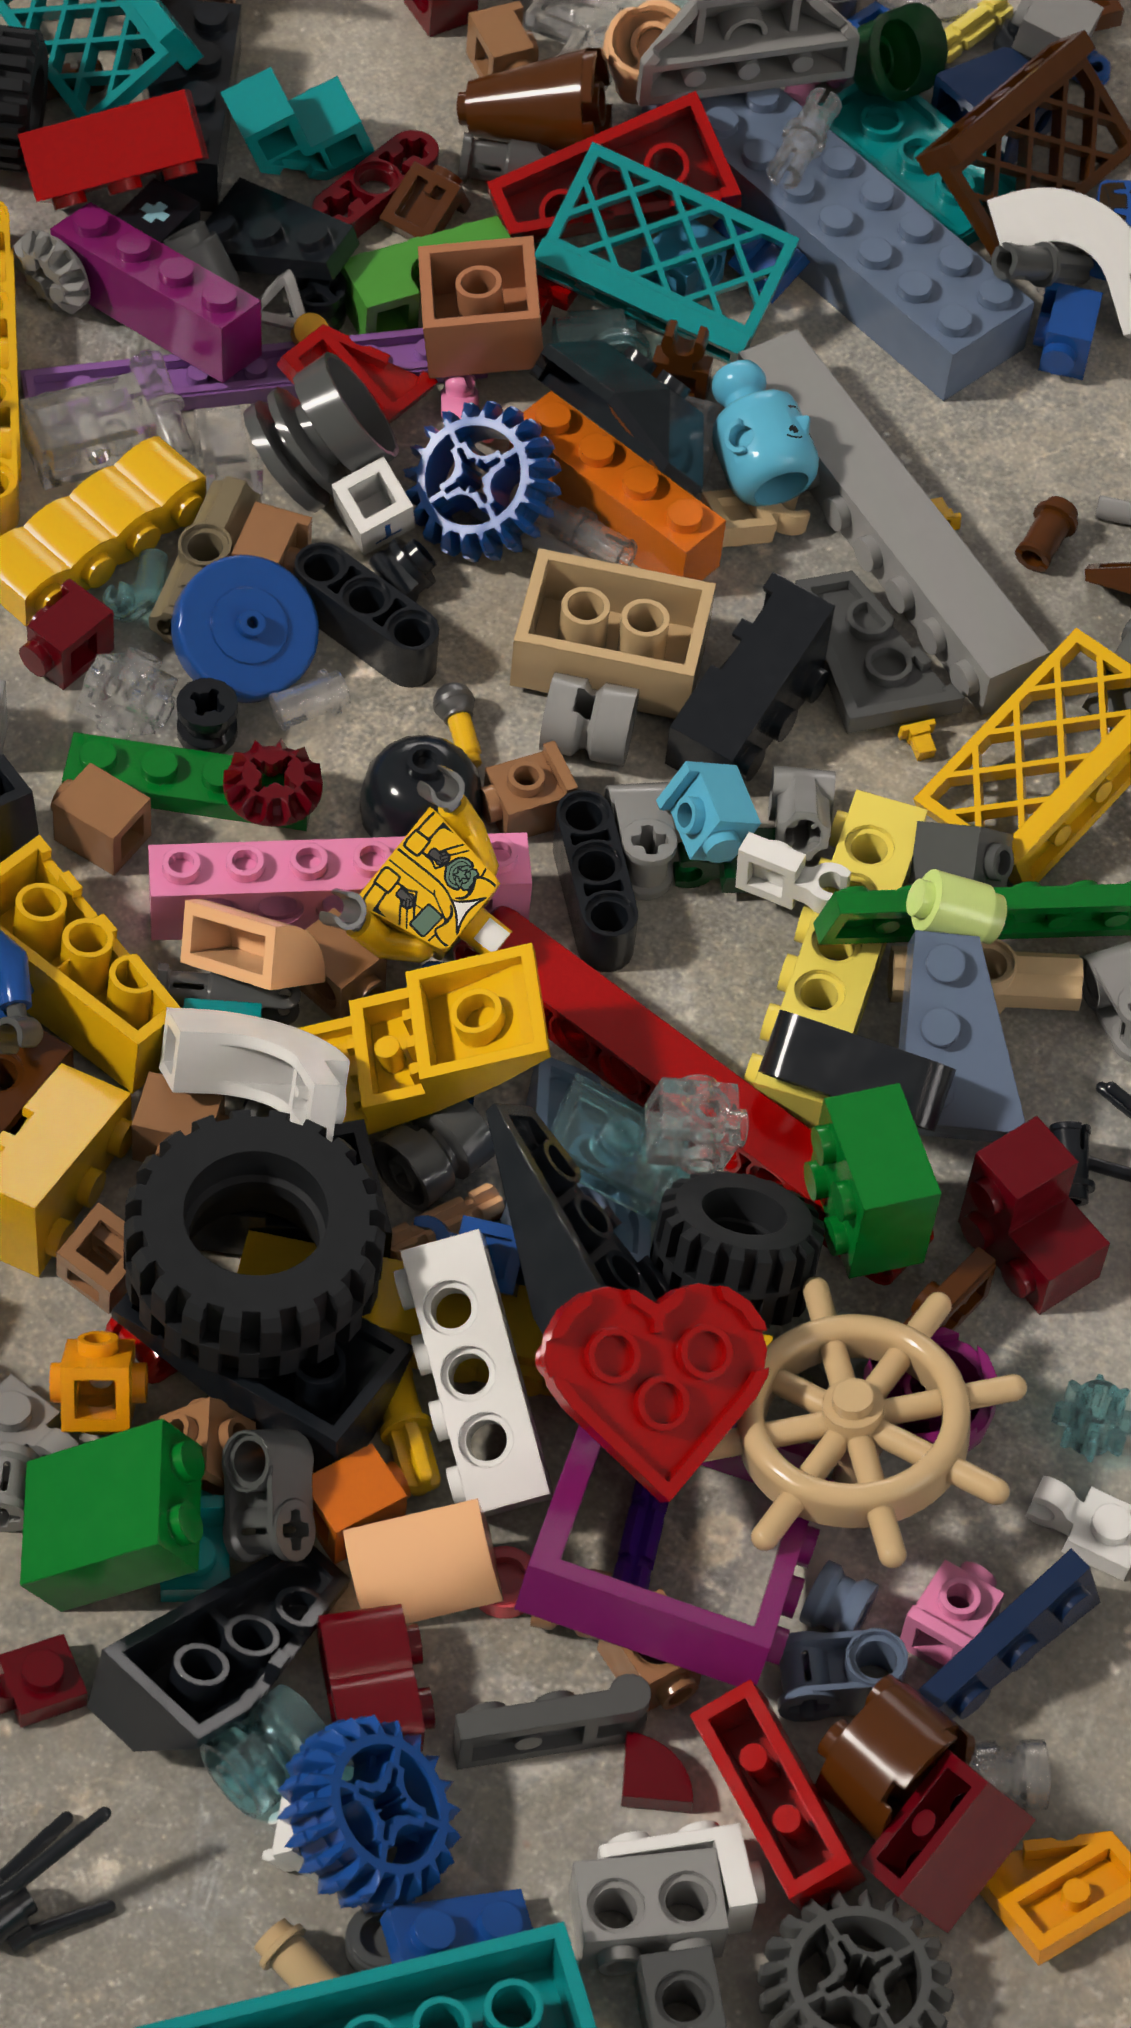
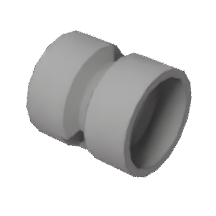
M555 672L545 705L539 750H543L544 743L555 740L563 755L573 756L579 749H584L592 761L623 767L632 738L638 707L639 689L606 682L599 690L592 689L588 678Z

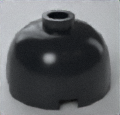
M426 734L406 736L392 742L369 763L360 791V812L363 827L370 837L406 836L429 807L438 812V806L422 798L417 791V785L420 780L429 784L436 793L441 791L445 783V777L438 770V765L448 767L463 778L465 783L464 795L482 819V786L479 770L461 748L444 738Z

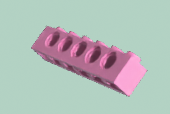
M527 832L488 834L499 864L496 878L500 885L484 909L491 913L496 907L506 906L529 920L532 875ZM406 836L148 845L151 941L182 939L185 900L206 899L305 930L319 919L320 911L329 912L335 907L342 914V899L334 895L332 890L338 888L360 894Z

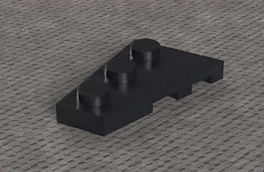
M239 177L205 221L209 232L216 231L235 270L240 272L281 275L290 269L294 277L333 281L360 245L352 225Z

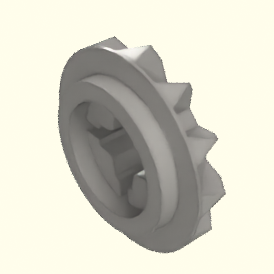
M31 229L13 245L15 255L18 257L15 261L16 267L24 273L26 277L25 284L32 286L37 293L38 299L47 300L51 308L57 312L63 310L70 314H74L89 302L91 291L84 266L73 250L62 240L42 230Z

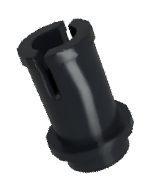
M1075 1121L1053 1123L1049 1126L1050 1131L1079 1162L1068 1197L1077 1207L1084 1206L1089 1202V1194L1095 1191V1182L1089 1179V1136L1091 1135V1126L1088 1124L1082 1125V1122Z

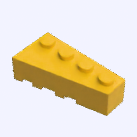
M39 834L0 863V929L26 951L29 962L30 982L34 989L32 994L33 1006L26 1011L133 1094L145 1084L149 1072H161L159 1063L167 1007H181L138 954L128 953L117 939V928L104 913L99 916L82 896L83 887L69 870L62 872L51 858L52 849Z

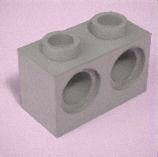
M716 1848L573 1861L569 1897L580 1971L599 1969V1972L604 1975H625L636 1971L639 1955L710 1945L713 1958L722 1957L729 1926ZM675 1904H687L697 1909L702 1917L694 1921H682L675 1918L668 1911V1908ZM605 1911H617L625 1915L629 1919L630 1924L623 1928H609L603 1925L596 1916Z

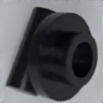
M396 537L389 543L387 549L375 553L369 561V565L375 574L414 602L417 601L418 595L425 588H430L436 582L431 570L437 564L427 549L414 538L406 543Z

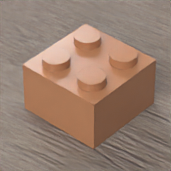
M533 236L418 246L422 321L429 379L532 369L543 351Z

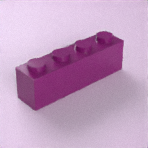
M91 202L50 228V235L59 238L67 244L84 266L91 291L89 305L222 383L262 355L261 300Z

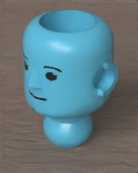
M738 360L723 366L713 377L712 394L716 401L725 407L713 423V448L730 489L740 501L752 506L785 503L808 489L818 473V452L809 432L811 419L808 415H802L798 403L788 392L776 389L765 390L767 383L765 373L755 362Z

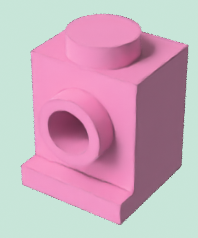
M945 1559L916 1605H913L906 1615L900 1639L904 1642L907 1652L940 1670L998 1616L1005 1593L996 1588L997 1581L986 1568L977 1563L966 1561L958 1567Z

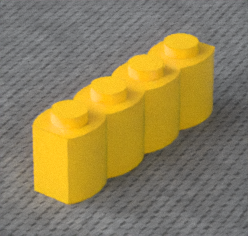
M154 436L138 443L126 452L114 466H109L95 472L80 483L69 496L56 499L40 509L23 527L12 529L0 536V604L27 627L33 616L41 608L52 606L62 598L61 584L69 578L86 591L104 585L113 575L117 565L149 554L158 544L162 534L193 524L206 496V476L159 436Z

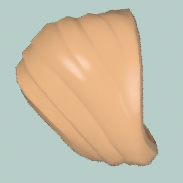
M648 0L641 3L638 7L624 8L612 19L605 33L602 48L607 58L609 72L615 81L616 92L624 103L638 105L636 93L640 58L682 9L670 0Z

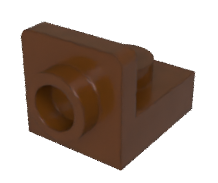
M414 161L379 218L385 227L407 239L443 231L455 211L465 215L471 203L462 188L464 182L455 173L440 165H435L431 170Z

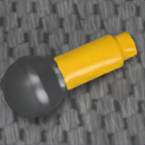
M450 682L444 684L433 697L434 712L449 726L453 743L461 748L476 768L482 765L480 757L482 750L472 721L475 703L474 694L462 683Z

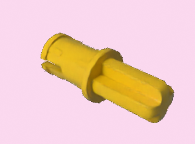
M408 1365L383 1416V1426L380 1428L379 1435L381 1441L390 1446L394 1462L403 1472L409 1484L411 1494L413 1496H423L428 1491L437 1489L440 1486L441 1476L429 1437L430 1432L433 1430L432 1419L428 1414L422 1412L412 1378L413 1372Z

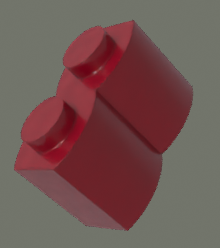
M401 1604L318 1615L317 1642L331 1724L340 1719L348 1720L353 1718L355 1720L361 1716L369 1717L372 1715L377 1717L380 1724L385 1721H399L403 1737L406 1735H421V1752H423L425 1730L435 1729V1711L430 1687L418 1688L413 1666L423 1664V1648L418 1623L406 1624Z

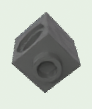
M917 821L909 883L913 884L917 879H922L928 871L936 869L983 882L992 887H1007V880L1012 873L1014 865L1012 851L1014 834L978 826Z
M711 1945L639 1955L634 1987L642 2028H727ZM676 2002L685 2003L694 2008L699 2017L693 2021L680 2022L671 2018L665 2012L664 2007Z

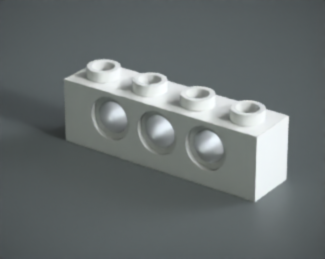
M477 1229L401 1250L404 1269L394 1271L395 1283L404 1311L412 1308L416 1309L422 1334L411 1336V1342L421 1376L433 1373L439 1399L428 1402L438 1441L450 1439L456 1460V1466L446 1468L454 1504L478 1498L485 1517L552 1499L554 1491L485 1236ZM456 1293L469 1297L471 1314L462 1326L450 1329L439 1325L436 1311L444 1297ZM468 1359L483 1360L489 1369V1379L485 1387L475 1394L468 1395L458 1392L454 1385L456 1368ZM487 1424H496L503 1427L507 1437V1444L503 1453L490 1461L477 1459L471 1449V1440L476 1430Z

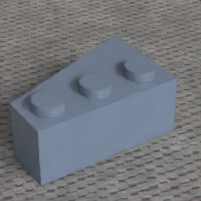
M915 930L907 945L899 1049L956 1069L935 1132L917 1127L919 1135L994 1142L1024 1124L1025 1118L980 937Z

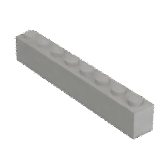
M797 329L738 352L737 361H753L764 371L767 382L765 390L776 389L788 392L798 403L802 415L810 417L809 432L818 452L819 465L816 478L805 491H809L822 507L830 527L842 533L854 549L860 566L866 572H872L885 589L892 608L898 613H903L917 631L918 638L925 651L937 657L949 673L952 684L963 697H967L981 716L1000 708L1048 658L1050 651Z

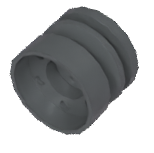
M329 352L320 356L293 377L298 399L286 389L276 387L268 394V403L258 400L246 408L243 413L247 432L266 468L295 502L307 511L314 513L329 503L330 494L333 495L331 484L347 476L345 467L355 472L383 456L387 462H390L399 453L395 434L375 398L354 371L337 355Z

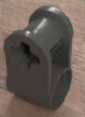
M291 1429L243 1430L236 1432L227 1440L221 1461L224 1474L225 1505L222 1533L228 1553L235 1560L241 1562H253L260 1559L262 1555H276L281 1560L288 1562H297L305 1559L311 1552L316 1533L312 1495L314 1457L309 1441L299 1431ZM283 1526H293L296 1531L294 1533H283ZM256 1528V1535L243 1534V1529Z

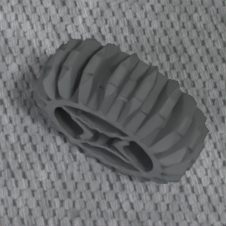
M838 1889L830 1895L828 1911L810 1898L803 1905L802 1919L788 1914L781 1921L779 1928L781 1937L772 1936L766 1943L764 1956L769 1962L760 1965L757 1982L759 1986L767 1990L760 1995L758 2002L759 2010L762 2014L775 2016L771 2020L769 2028H837L832 2025L836 2023L845 2024L851 2028H946L948 2021L942 2013L951 2010L954 2002L953 1990L944 1986L949 1983L952 1975L951 1962L935 1960L939 1956L942 1947L940 1936L919 1939L918 1936L924 1924L921 1914L912 1916L905 1922H902L896 1918L899 1910L896 1898L888 1901L883 1911L872 1908L873 1900L868 1889L859 1894L856 1906H848L845 1897ZM856 1945L865 1946L874 1949L877 1952L865 1951L857 1947ZM818 1952L823 1961L821 1972L825 1980L817 1984L815 1993L804 1997L799 1984L798 1970L809 1957ZM906 1979L912 1997V2009L901 2021L894 2025L888 2015L891 2005L886 1996L893 1993L895 1983ZM847 1981L854 1982L853 1992L846 1990L843 1983ZM857 1985H863L868 1989V1993L863 1995L857 1994Z

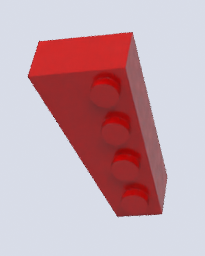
M696 90L487 182L491 201L510 237L533 236L534 243H540L542 238L545 239L592 142L736 209L741 208L742 193ZM597 162L589 178V184L595 200L626 190L620 171ZM630 177L633 187L644 184L643 182L633 177ZM656 190L637 197L647 224L678 214L672 196L663 191ZM584 191L576 207L588 203ZM630 200L599 210L606 231L639 226ZM682 201L685 211L697 208ZM592 213L569 220L560 239L598 233Z

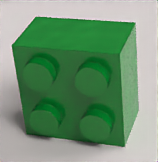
M896 1083L824 1098L818 1126H814L811 1129L813 1152L811 1161L804 1163V1179L810 1198L813 1201L820 1200L826 1215L824 1218V1235L829 1252L832 1256H841L848 1279L924 1263L941 1198V1191L901 1084Z

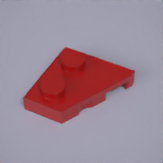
M322 324L282 355L277 363V367L294 385L293 377L296 373L326 352L337 355L361 379L379 404L390 424L430 393L438 383L436 378L429 379V373L422 371L417 376L389 363V354L370 345H358L348 335L325 324Z

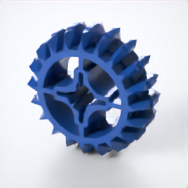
M486 401L481 411L474 403L464 402L461 419L451 411H442L444 428L439 431L431 425L424 426L425 434L431 440L425 448L421 445L410 446L412 454L419 458L420 461L418 466H410L403 469L405 477L417 483L405 491L412 505H417L414 509L415 524L420 527L425 526L422 533L423 537L434 545L441 543L442 552L451 557L457 556L462 552V557L469 562H478L483 552L488 559L501 561L504 545L514 553L523 552L520 536L526 533L532 538L541 537L539 527L534 524L539 515L545 519L555 517L554 510L545 505L546 498L562 494L560 486L548 480L562 471L558 461L548 458L555 450L554 443L546 436L539 437L542 432V426L532 418L524 420V413L513 406H508L503 412L502 406L495 401ZM488 439H504L510 441L514 448L504 454L498 450L486 456L476 449L474 444ZM455 462L454 471L451 477L447 479L450 468ZM479 468H481L482 470H484L485 472H487V473L482 477V479H481L482 473H481V471H480ZM519 483L517 492L510 503L511 491ZM483 484H484V487H483L482 489H483L485 495L482 494L481 492L477 491V490H479V489L483 486ZM479 507L481 511L489 515L491 520L477 525L457 524L451 515L461 509L467 513Z
M375 1715L369 1717L361 1716L355 1720L353 1718L348 1720L340 1719L326 1726L324 1730L309 1736L305 1743L299 1746L300 1752L295 1754L292 1760L285 1765L290 1778L286 1779L284 1784L277 1790L290 1803L289 1806L284 1808L277 1819L292 1827L293 1835L284 1847L300 1850L304 1861L299 1873H316L319 1876L318 1895H332L337 1892L340 1908H356L360 1906L365 1914L369 1912L379 1913L396 1905L411 1904L416 1901V1898L431 1892L435 1885L441 1882L440 1874L445 1873L447 1868L454 1863L449 1849L453 1848L454 1844L461 1838L460 1834L449 1824L461 1810L449 1803L446 1797V1791L454 1781L440 1779L435 1771L440 1755L424 1756L421 1753V1735H406L403 1737L399 1721H385L380 1724ZM346 1765L354 1767L353 1778L347 1782L342 1780ZM394 1846L397 1847L393 1862H386L388 1849Z

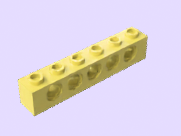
M856 789L849 812L841 810L836 812L829 839V846L836 848L833 858L830 860L821 857L818 865L832 862L845 866L851 872L850 887L864 886L869 890H897L907 886L911 872L917 821L925 822L928 810ZM834 887L822 888L823 890L834 893L835 891H839ZM804 905L794 936V941L803 943L798 956L788 953L786 955L777 985V990L786 993L781 1006L773 1003L769 1004L759 1039L769 1042L779 1010L794 1013L857 1035L887 943L819 945L813 923L819 914L814 912L809 906ZM810 1007H816V1008H820V1009H822V1010H815V1009H812V1008H810ZM752 1053L744 1080L808 1128L812 1129V1127L818 1126L823 1099L828 1096L758 1072L763 1056Z

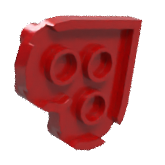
M702 1283L689 1284L669 1290L655 1302L637 1290H622L607 1286L576 1294L556 1310L543 1333L542 1344L535 1355L537 1370L544 1377L546 1387L561 1408L660 1503L670 1502L750 1407L768 1378L770 1368H765L767 1347L763 1332L767 1331L766 1323L753 1304L727 1286H710Z

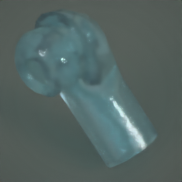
M153 548L141 551L138 558L137 580L130 585L124 581L119 582V590L113 584L106 588L103 594V603L114 611L115 620L127 623L134 622L153 610L167 578L168 555L164 551Z

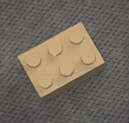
M538 548L514 637L510 685L548 693L555 672L588 678L592 689L599 690L606 682L639 689L637 711L675 719L696 688L710 630L716 583Z

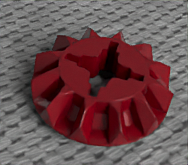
M282 739L275 746L263 747L255 740L249 751L245 753L234 752L231 765L227 770H224L223 791L226 801L236 814L257 825L279 827L296 823L311 814L321 800L323 781L320 763H314L309 759L305 747L297 750L287 748ZM285 772L284 786L274 782L268 787L264 786L262 788V774L273 778L278 773L282 774Z

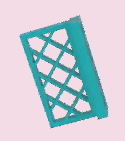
M0 0V14L9 26L40 30L42 21L59 20L54 40H45L48 55L50 54V58H48V79L77 118L127 105L175 62L178 61L186 70H189L204 56L161 0H115L114 2L112 0H96V3L79 4V0H64L63 5L46 6L47 0H31L30 8L12 9L9 5L13 0ZM126 15L121 35L103 36L108 16ZM92 18L87 38L70 39L75 19ZM152 48L155 54L138 69H128L133 49ZM117 50L112 70L95 71L99 51ZM83 52L79 72L61 74L66 53ZM108 85L106 97L88 111L86 103L90 87Z
M592 142L545 239L542 238L535 252L537 275L663 334L665 333L667 323L671 319L678 321L677 333L685 339H696L700 326L707 327L710 336L705 354L729 364L737 361L738 352L750 348V343L796 251L800 238ZM597 162L620 171L626 190L595 200L589 184V178ZM630 177H633L643 182L644 184L633 187ZM656 190L671 195L678 214L647 225L637 197ZM584 191L588 203L576 207ZM630 200L640 227L609 238L599 210ZM682 201L697 208L685 211ZM592 213L602 241L579 248L560 238L569 220ZM708 214L723 219L730 238L699 249L689 221ZM682 224L692 252L660 262L651 234ZM734 225L748 232L737 236ZM644 237L653 265L634 272L620 267L613 247ZM763 238L783 247L773 266L751 273L741 245ZM733 248L743 276L712 286L703 258ZM605 250L609 261L594 254ZM695 261L705 289L687 296L671 291L664 272ZM657 274L660 285L645 278ZM768 278L759 295L755 282ZM747 285L754 308L745 325L722 314L717 295ZM709 299L713 310L697 302Z

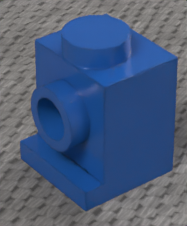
M1053 283L1045 288L1032 344L1043 347L1039 371L1083 380L1103 292L1062 283Z

